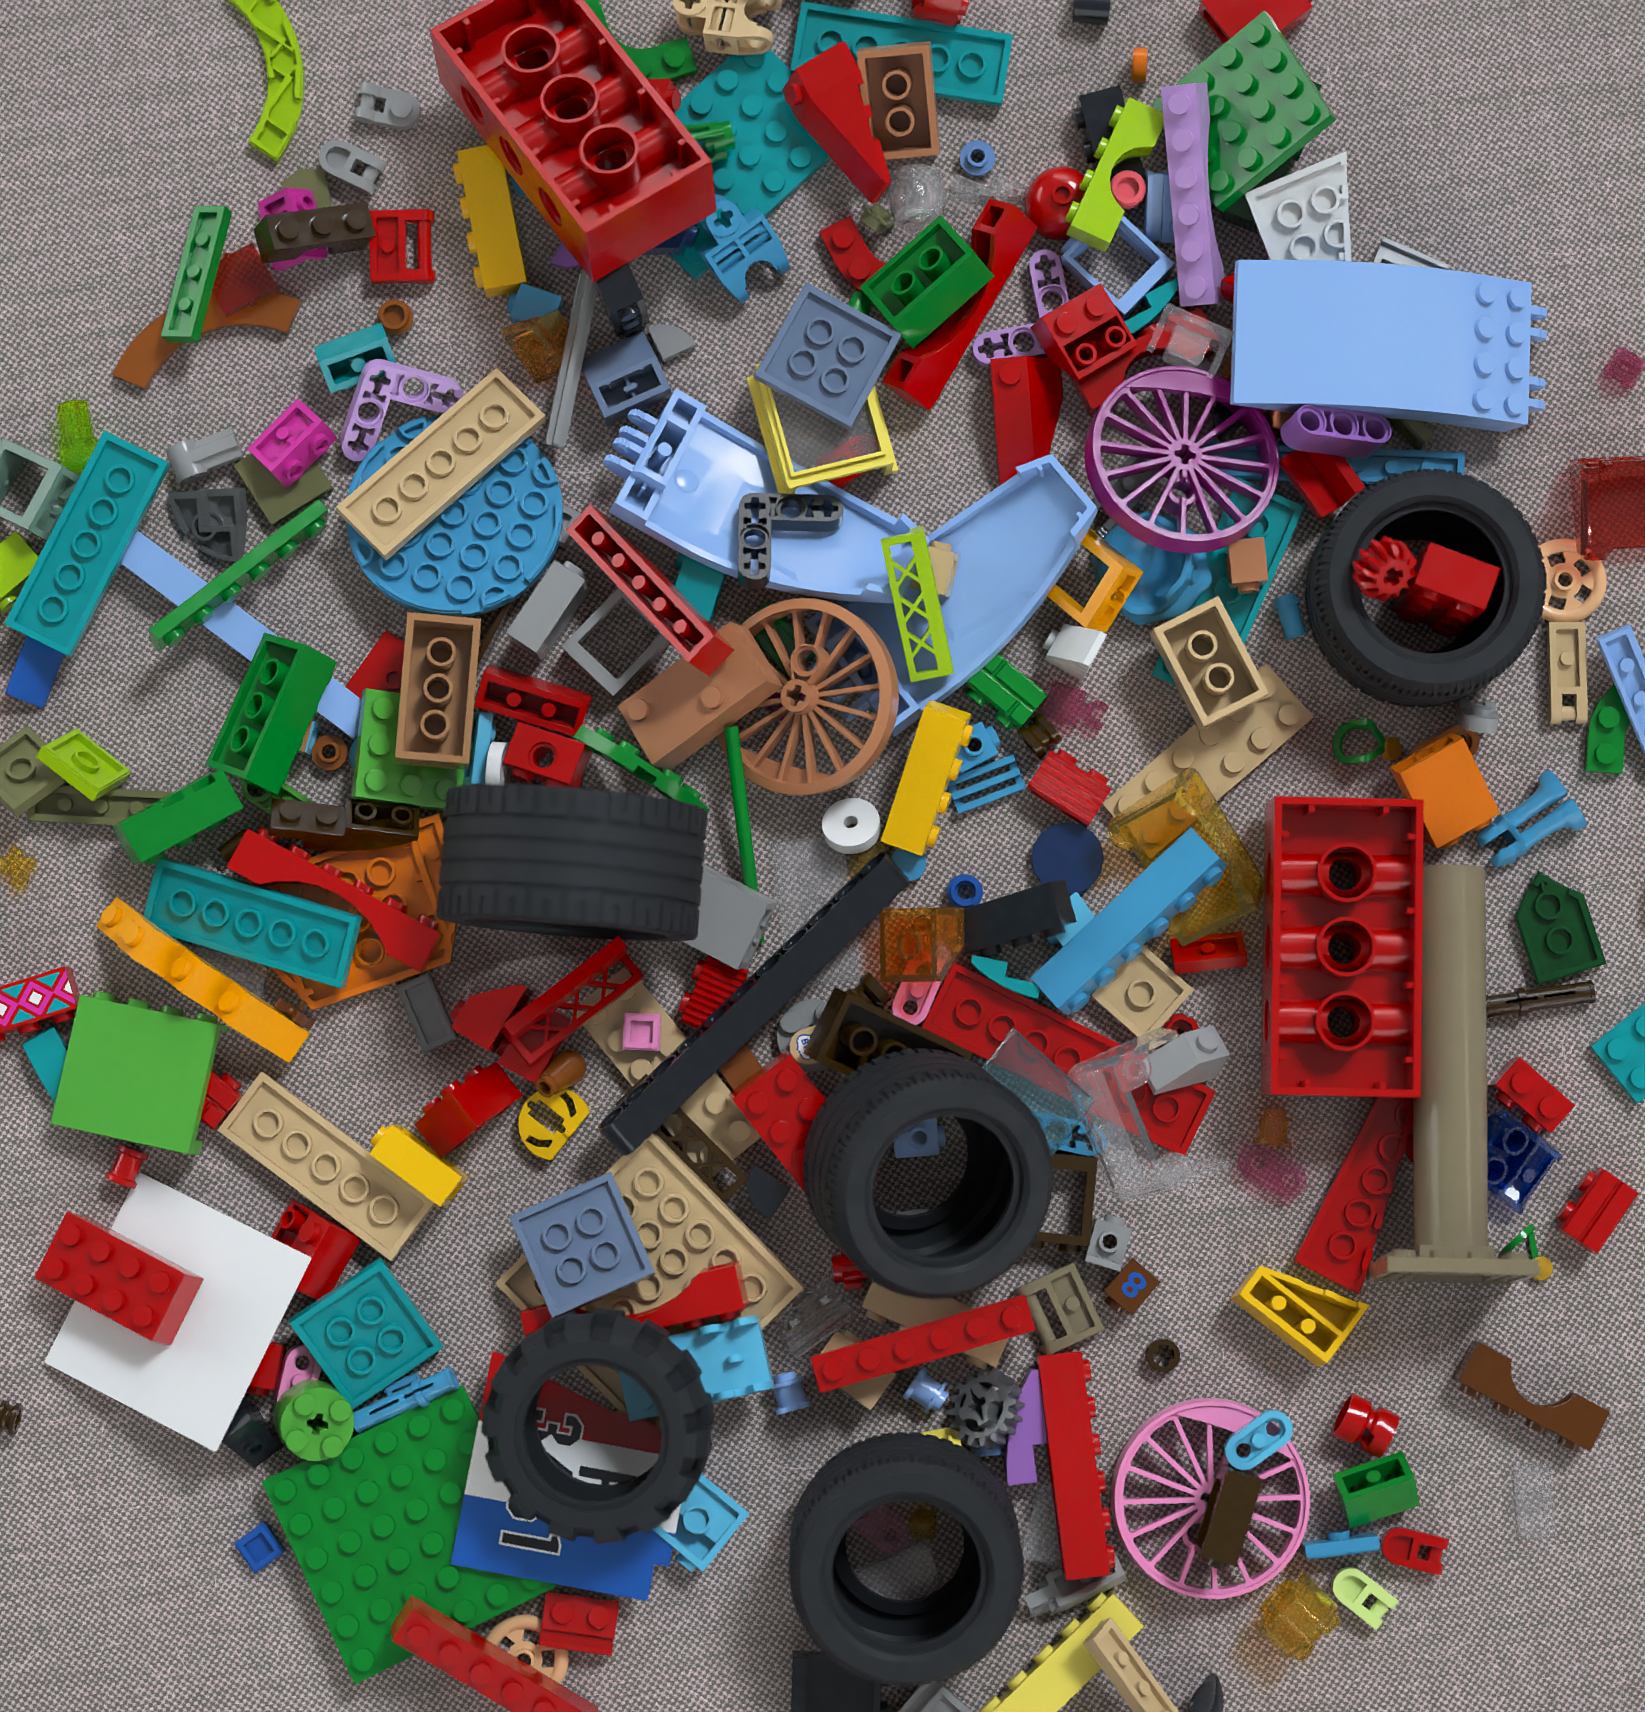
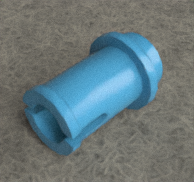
M1295 593L1274 598L1276 606L1272 608L1273 610L1277 609L1285 641L1308 634L1298 603L1301 602L1300 598L1296 599Z

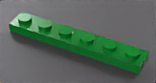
M318 499L149 628V641L158 652L167 645L169 648L177 645L186 636L185 631L194 624L200 626L207 622L213 616L214 609L223 602L226 604L233 602L242 593V588L250 581H260L270 572V566L280 558L282 561H285L293 556L299 548L298 545L306 538L314 539L319 536L327 527L328 509Z

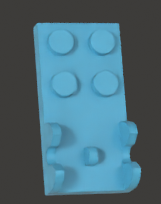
M759 1316L742 1317L731 1322L708 1325L697 1330L668 1336L681 1351L688 1349L702 1370L700 1379L705 1392L711 1393L712 1403L775 1389ZM619 1371L629 1422L659 1416L652 1399L642 1386L625 1373Z

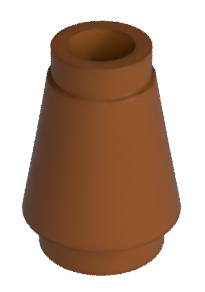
M573 1050L557 1053L536 1081L538 1092L542 1096L550 1098L582 1081L587 1068L585 1060L579 1053Z

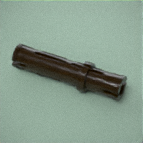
M1587 980L1586 982L1531 990L1519 987L1510 993L1486 995V1018L1516 1013L1521 1017L1527 1016L1530 1011L1585 1003L1591 1004L1596 1001L1594 984L1592 980Z

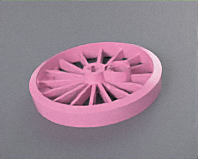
M1198 1398L1182 1401L1151 1416L1133 1433L1125 1444L1116 1463L1112 1478V1517L1118 1537L1130 1558L1147 1576L1158 1584L1174 1592L1196 1598L1223 1599L1251 1592L1273 1579L1285 1568L1299 1548L1309 1519L1310 1491L1302 1460L1295 1446L1289 1440L1288 1443L1277 1450L1287 1456L1288 1461L1257 1474V1476L1265 1479L1292 1467L1296 1479L1297 1494L1259 1495L1257 1501L1298 1500L1294 1525L1290 1527L1254 1512L1252 1516L1253 1519L1290 1533L1281 1551L1275 1556L1248 1531L1246 1537L1272 1560L1265 1568L1249 1577L1240 1557L1238 1567L1244 1578L1240 1582L1217 1586V1568L1210 1566L1211 1587L1184 1583L1196 1551L1194 1549L1195 1543L1189 1541L1187 1532L1193 1524L1202 1522L1206 1502L1201 1496L1203 1493L1209 1494L1214 1483L1212 1425L1232 1431V1434H1234L1261 1414L1256 1409L1236 1401L1221 1398ZM1180 1416L1205 1422L1207 1480L1178 1418ZM1170 1420L1174 1422L1200 1483L1150 1438V1435L1156 1429ZM1273 1421L1269 1422L1266 1426V1432L1269 1435H1275L1279 1431V1426ZM1143 1442L1149 1443L1195 1489L1132 1466L1131 1461ZM1224 1454L1221 1463L1228 1465V1461ZM1132 1471L1192 1496L1124 1498L1123 1492L1127 1472ZM1193 1503L1131 1532L1128 1530L1124 1515V1505ZM1190 1513L1181 1523L1180 1528L1150 1560H1147L1140 1553L1133 1541L1135 1537ZM1181 1537L1189 1550L1180 1575L1176 1580L1162 1573L1154 1566Z

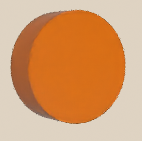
M1135 47L1132 58V82L1134 84H1146L1148 47Z

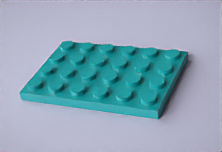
M771 49L766 53L756 55L731 54L681 100L680 108L675 113L683 125L706 124L718 121V123L730 122L735 140V149L727 151L728 159L716 161L712 164L715 194L721 195L734 203L743 216L755 208L763 213L766 218L831 159L798 122L791 107L787 104L782 89L793 73L790 72V69ZM703 140L696 141L707 156L713 154V151H705ZM718 209L715 212L717 214V222H719L722 219L720 213L722 212L721 209ZM699 222L697 227L700 228V232L693 247H686L683 255H670L694 282L709 270L696 250L710 240Z

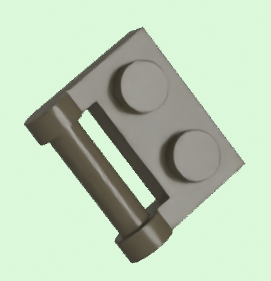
M1074 1262L1014 1289L1016 1296L1024 1294L1026 1296L1034 1326L1043 1344L1040 1348L1044 1355L1056 1353L1105 1330ZM1044 1288L1066 1335L1059 1338L1055 1337L1035 1292Z

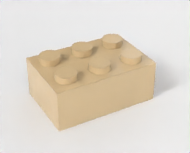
M1219 596L1152 630L1150 637L1199 731L1265 699L1269 694Z

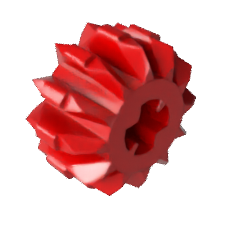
M1384 535L1379 542L1370 539V545L1367 550L1359 549L1361 558L1352 562L1356 570L1352 577L1354 582L1361 588L1360 591L1367 597L1385 602L1389 596L1398 599L1399 590L1402 588L1410 589L1408 579L1417 576L1413 568L1417 561L1408 550V546L1402 541L1393 540Z

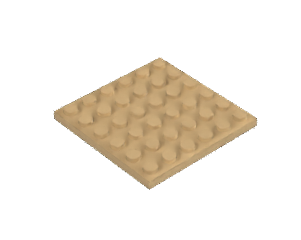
M655 1132L629 1155L622 1156L605 1173H612L656 1275L579 1309L594 1312L597 1308L623 1310L625 1315L640 1313L659 1307L679 1295L690 1285L703 1268L739 1260L749 1301L747 1307L741 1310L742 1315L727 1320H720L719 1315L706 1317L705 1324L691 1328H684L683 1323L670 1325V1334L668 1336L697 1330L708 1325L723 1324L748 1316H759L761 1329H763L805 1288V1285ZM525 1254L495 1283L521 1311L529 1307L546 1304ZM600 1365L576 1366L620 1413L628 1414L618 1370ZM659 1416L644 1419L661 1430Z

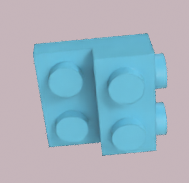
M702 1474L686 1502L681 1503L675 1538L660 1526L652 1530L679 1552L675 1559L692 1573L697 1567L703 1572L750 1513Z

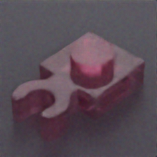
M1052 681L1041 714L1045 718L1074 728L1078 718L1084 720L1089 728L1101 730L1103 724L1094 721L1091 713L1096 709L1107 712L1109 706L1102 701L1086 703L1084 702L1087 694L1086 691Z

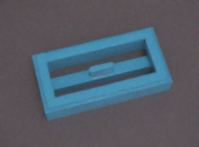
M1013 754L958 775L957 780L950 779L948 790L952 794V800L958 815L1026 789ZM1009 765L1011 770L959 791L955 787V785ZM1014 778L1015 785L962 805L960 798Z

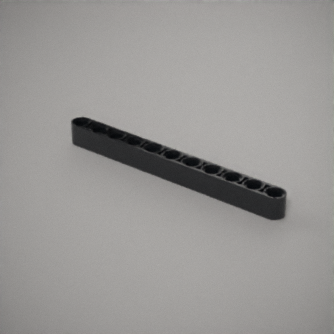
M886 852L879 853L873 857L602 1120L598 1130L623 1156L635 1151L906 887L909 878Z

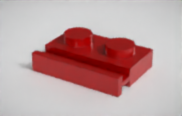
M547 1591L538 1646L612 1656L619 1601Z

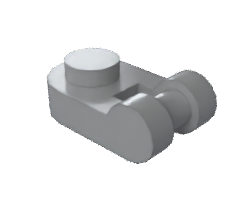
M361 83L359 95L362 98L360 107L355 109V120L397 130H408L419 123L421 108L418 100L412 94L383 88L372 83ZM375 100L385 102L383 112L374 110Z
M338 139L325 143L319 153V163L326 174L368 196H372L376 188L374 182L378 174H383L387 163L381 158ZM357 162L366 166L362 176L353 173Z
M1461 698L1457 701L1456 720L1461 728L1468 731L1496 733L1499 716L1496 713V703L1484 701L1483 704L1471 703L1470 699Z

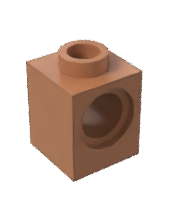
M1264 537L1239 539L1224 547L1228 589L1238 588L1239 594L1259 592L1260 586H1265L1268 582Z

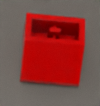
M1101 283L1042 316L1030 327L1048 358L1076 381L1138 345Z
M292 1198L287 1209L282 1213L280 1221L271 1235V1238L311 1257V1261L296 1290L317 1300L334 1289L361 1241V1238L341 1224Z

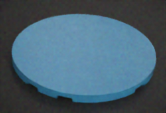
M441 415L428 418L423 416L398 427L396 432L382 442L379 441L360 463L352 479L348 496ZM528 437L387 561L346 522L347 534L354 557L362 572L381 593L392 601L423 614L456 617L474 616L495 610L515 600L526 592L544 573L557 550L563 527L562 495L558 479L549 460Z

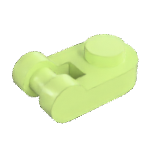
M1354 1567L1342 1568L1332 1578L1331 1589L1333 1595L1375 1630L1383 1623L1381 1618L1389 1608L1393 1610L1399 1600L1371 1578ZM1372 1593L1378 1599L1368 1610L1362 1603Z

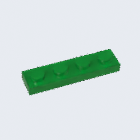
M195 206L161 333V337L167 342L199 343L232 212L226 206Z

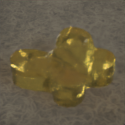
M12 846L8 850V855L0 857V874H8L14 889L24 891L29 886L30 872L37 868L38 863L33 858L25 857L20 847Z

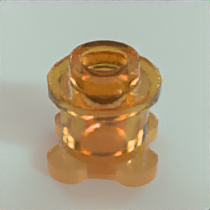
M1265 1107L1264 1115L1257 1114V1118H1260L1258 1138L1253 1137V1143L1291 1147L1292 1142L1287 1141L1289 1121L1293 1122V1118L1286 1117L1287 1110Z

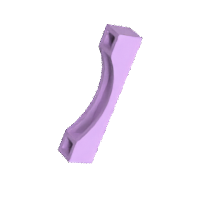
M1207 82L1161 87L1180 307L1220 303L1226 300L1221 295V280L1224 278L1223 263L1215 236L1209 194L1208 138L1210 111Z

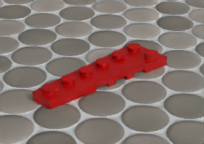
M1375 1098L1293 1259L1294 1262L1358 1295L1362 1290L1375 1241L1381 1229L1386 1206L1394 1188L1396 1174L1404 1156L1409 1133L1413 1127V1098Z

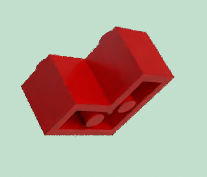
M497 1061L485 1069L479 1064L463 1076L464 1083L460 1084L457 1080L453 1081L439 1093L443 1099L438 1096L421 1109L425 1115L414 1125L440 1159L464 1144L478 1130L504 1113L523 1096Z

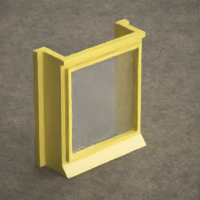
M761 363L755 365L754 375ZM754 376L747 377L748 387L778 493L795 494V489L878 468H882L884 475L898 472L875 385L849 431L754 379Z

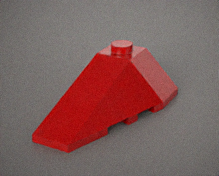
M839 42L796 68L782 91L787 104L791 107L798 122L871 204L877 203L891 184V179L880 140L872 137L869 118L873 117L870 105L863 104L858 87L864 84L861 71L846 42Z
M1032 356L990 359L989 378L999 486L1017 474L1016 467L1050 454L1063 400L1061 368L1050 359Z

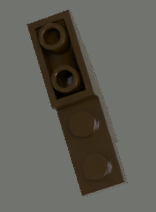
M272 798L268 836L304 840L303 849L355 851L397 846L418 840L420 807L347 798L345 807Z

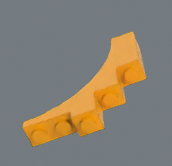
M116 896L113 902L104 909L96 927L117 943V946L128 956L164 978L182 994L213 1012L228 1026L290 1063L310 1035L306 1029L199 957Z

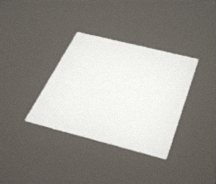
M138 1173L135 1179L137 1186L135 1189H130L111 1229L204 1278L171 1345L152 1342L75 1300L45 1359V1363L216 1452L311 1261V1257L143 1173Z

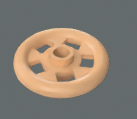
M1553 539L1539 545L1538 548H1541L1542 562L1545 563L1546 590L1544 591L1546 597L1545 604L1542 607L1543 613L1541 618L1549 622H1579L1590 616L1601 604L1607 585L1605 568L1598 555L1587 545L1572 539ZM1556 553H1562L1565 563H1559L1551 567L1547 557ZM1579 559L1583 560L1590 570L1585 576H1581L1579 570L1573 566ZM1559 575H1567L1570 579V585L1567 587L1560 585L1558 582ZM1582 585L1590 590L1589 596L1583 603L1574 598V595L1578 593ZM1551 595L1558 599H1565L1563 610L1555 609L1548 605Z
M526 1614L512 1616L498 1623L489 1632L486 1640L499 1646L505 1637L509 1638L514 1644L510 1647L508 1653L516 1658L522 1653L528 1654L531 1658V1667L560 1684L563 1682L569 1663L568 1650L541 1647L531 1641L522 1639L525 1629L540 1633L541 1617ZM542 1651H553V1667L542 1666Z

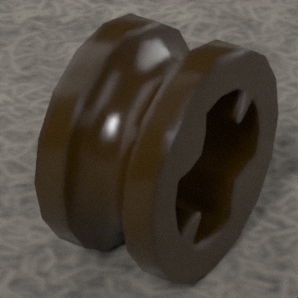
M1160 1338L1149 1344L1146 1350V1358L1153 1369L1159 1372H1168L1178 1365L1180 1351L1174 1342ZM1160 1345H1168L1166 1350L1172 1349L1173 1357L1168 1358L1167 1365L1164 1366L1159 1365V1360L1154 1361L1153 1353L1159 1352Z
M7 1400L1 1402L0 1433L3 1430H7L9 1435H16L23 1412V1405L21 1403L11 1406Z

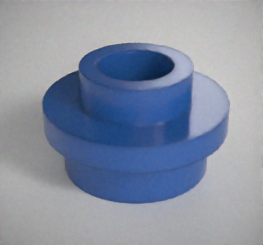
M958 875L950 881L947 887L948 901L958 910L978 905L983 897L982 885L972 875ZM967 886L971 889L972 895L969 899H961L958 896V889L960 887Z

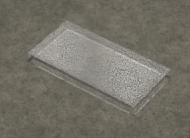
M824 837L771 843L783 944L849 881L846 854L832 849ZM855 937L805 986L860 980Z

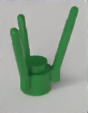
M729 121L684 125L695 141L703 140L706 152L713 151V154L708 156L712 164L716 161L728 159L727 151L735 149V140Z

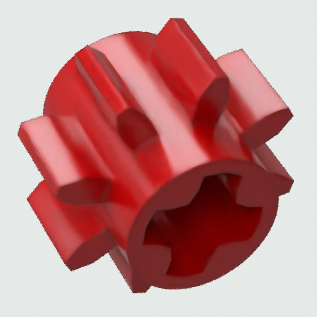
M842 1251L841 1255L832 1256L834 1282H844L845 1290L862 1289V1280L869 1278Z

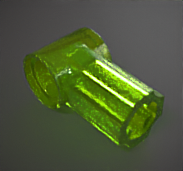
M71 400L56 406L62 437L59 451L62 466L77 474L83 472L98 439L94 437L88 401Z

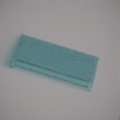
M1013 1028L1006 1034L1005 1040L982 1069L1017 1095L1029 1107L1045 1133L1052 1157L1092 1107L1095 1100Z

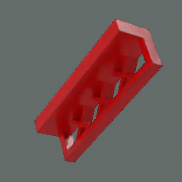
M619 936L503 1024L502 1034L528 1066H531L644 979L642 972L626 954L628 947ZM619 961L632 975L623 984L607 982L608 970ZM603 974V982L594 981ZM586 986L602 988L601 1000L594 1006L578 1004L579 992ZM606 989L614 990L605 997ZM573 996H575L574 1004L565 1003ZM558 1008L573 1010L572 1023L565 1028L549 1026L551 1013ZM577 1011H585L584 1014L576 1019ZM544 1018H546L545 1026L537 1025ZM529 1030L544 1032L543 1045L531 1054L518 1039ZM548 1033H556L554 1037L548 1040Z

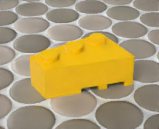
M1261 1265L1249 1272L1230 1298L1316 1367L1329 1362L1370 1306L1360 1301L1356 1302L1339 1296L1337 1293L1327 1289L1323 1290L1309 1285L1302 1280Z

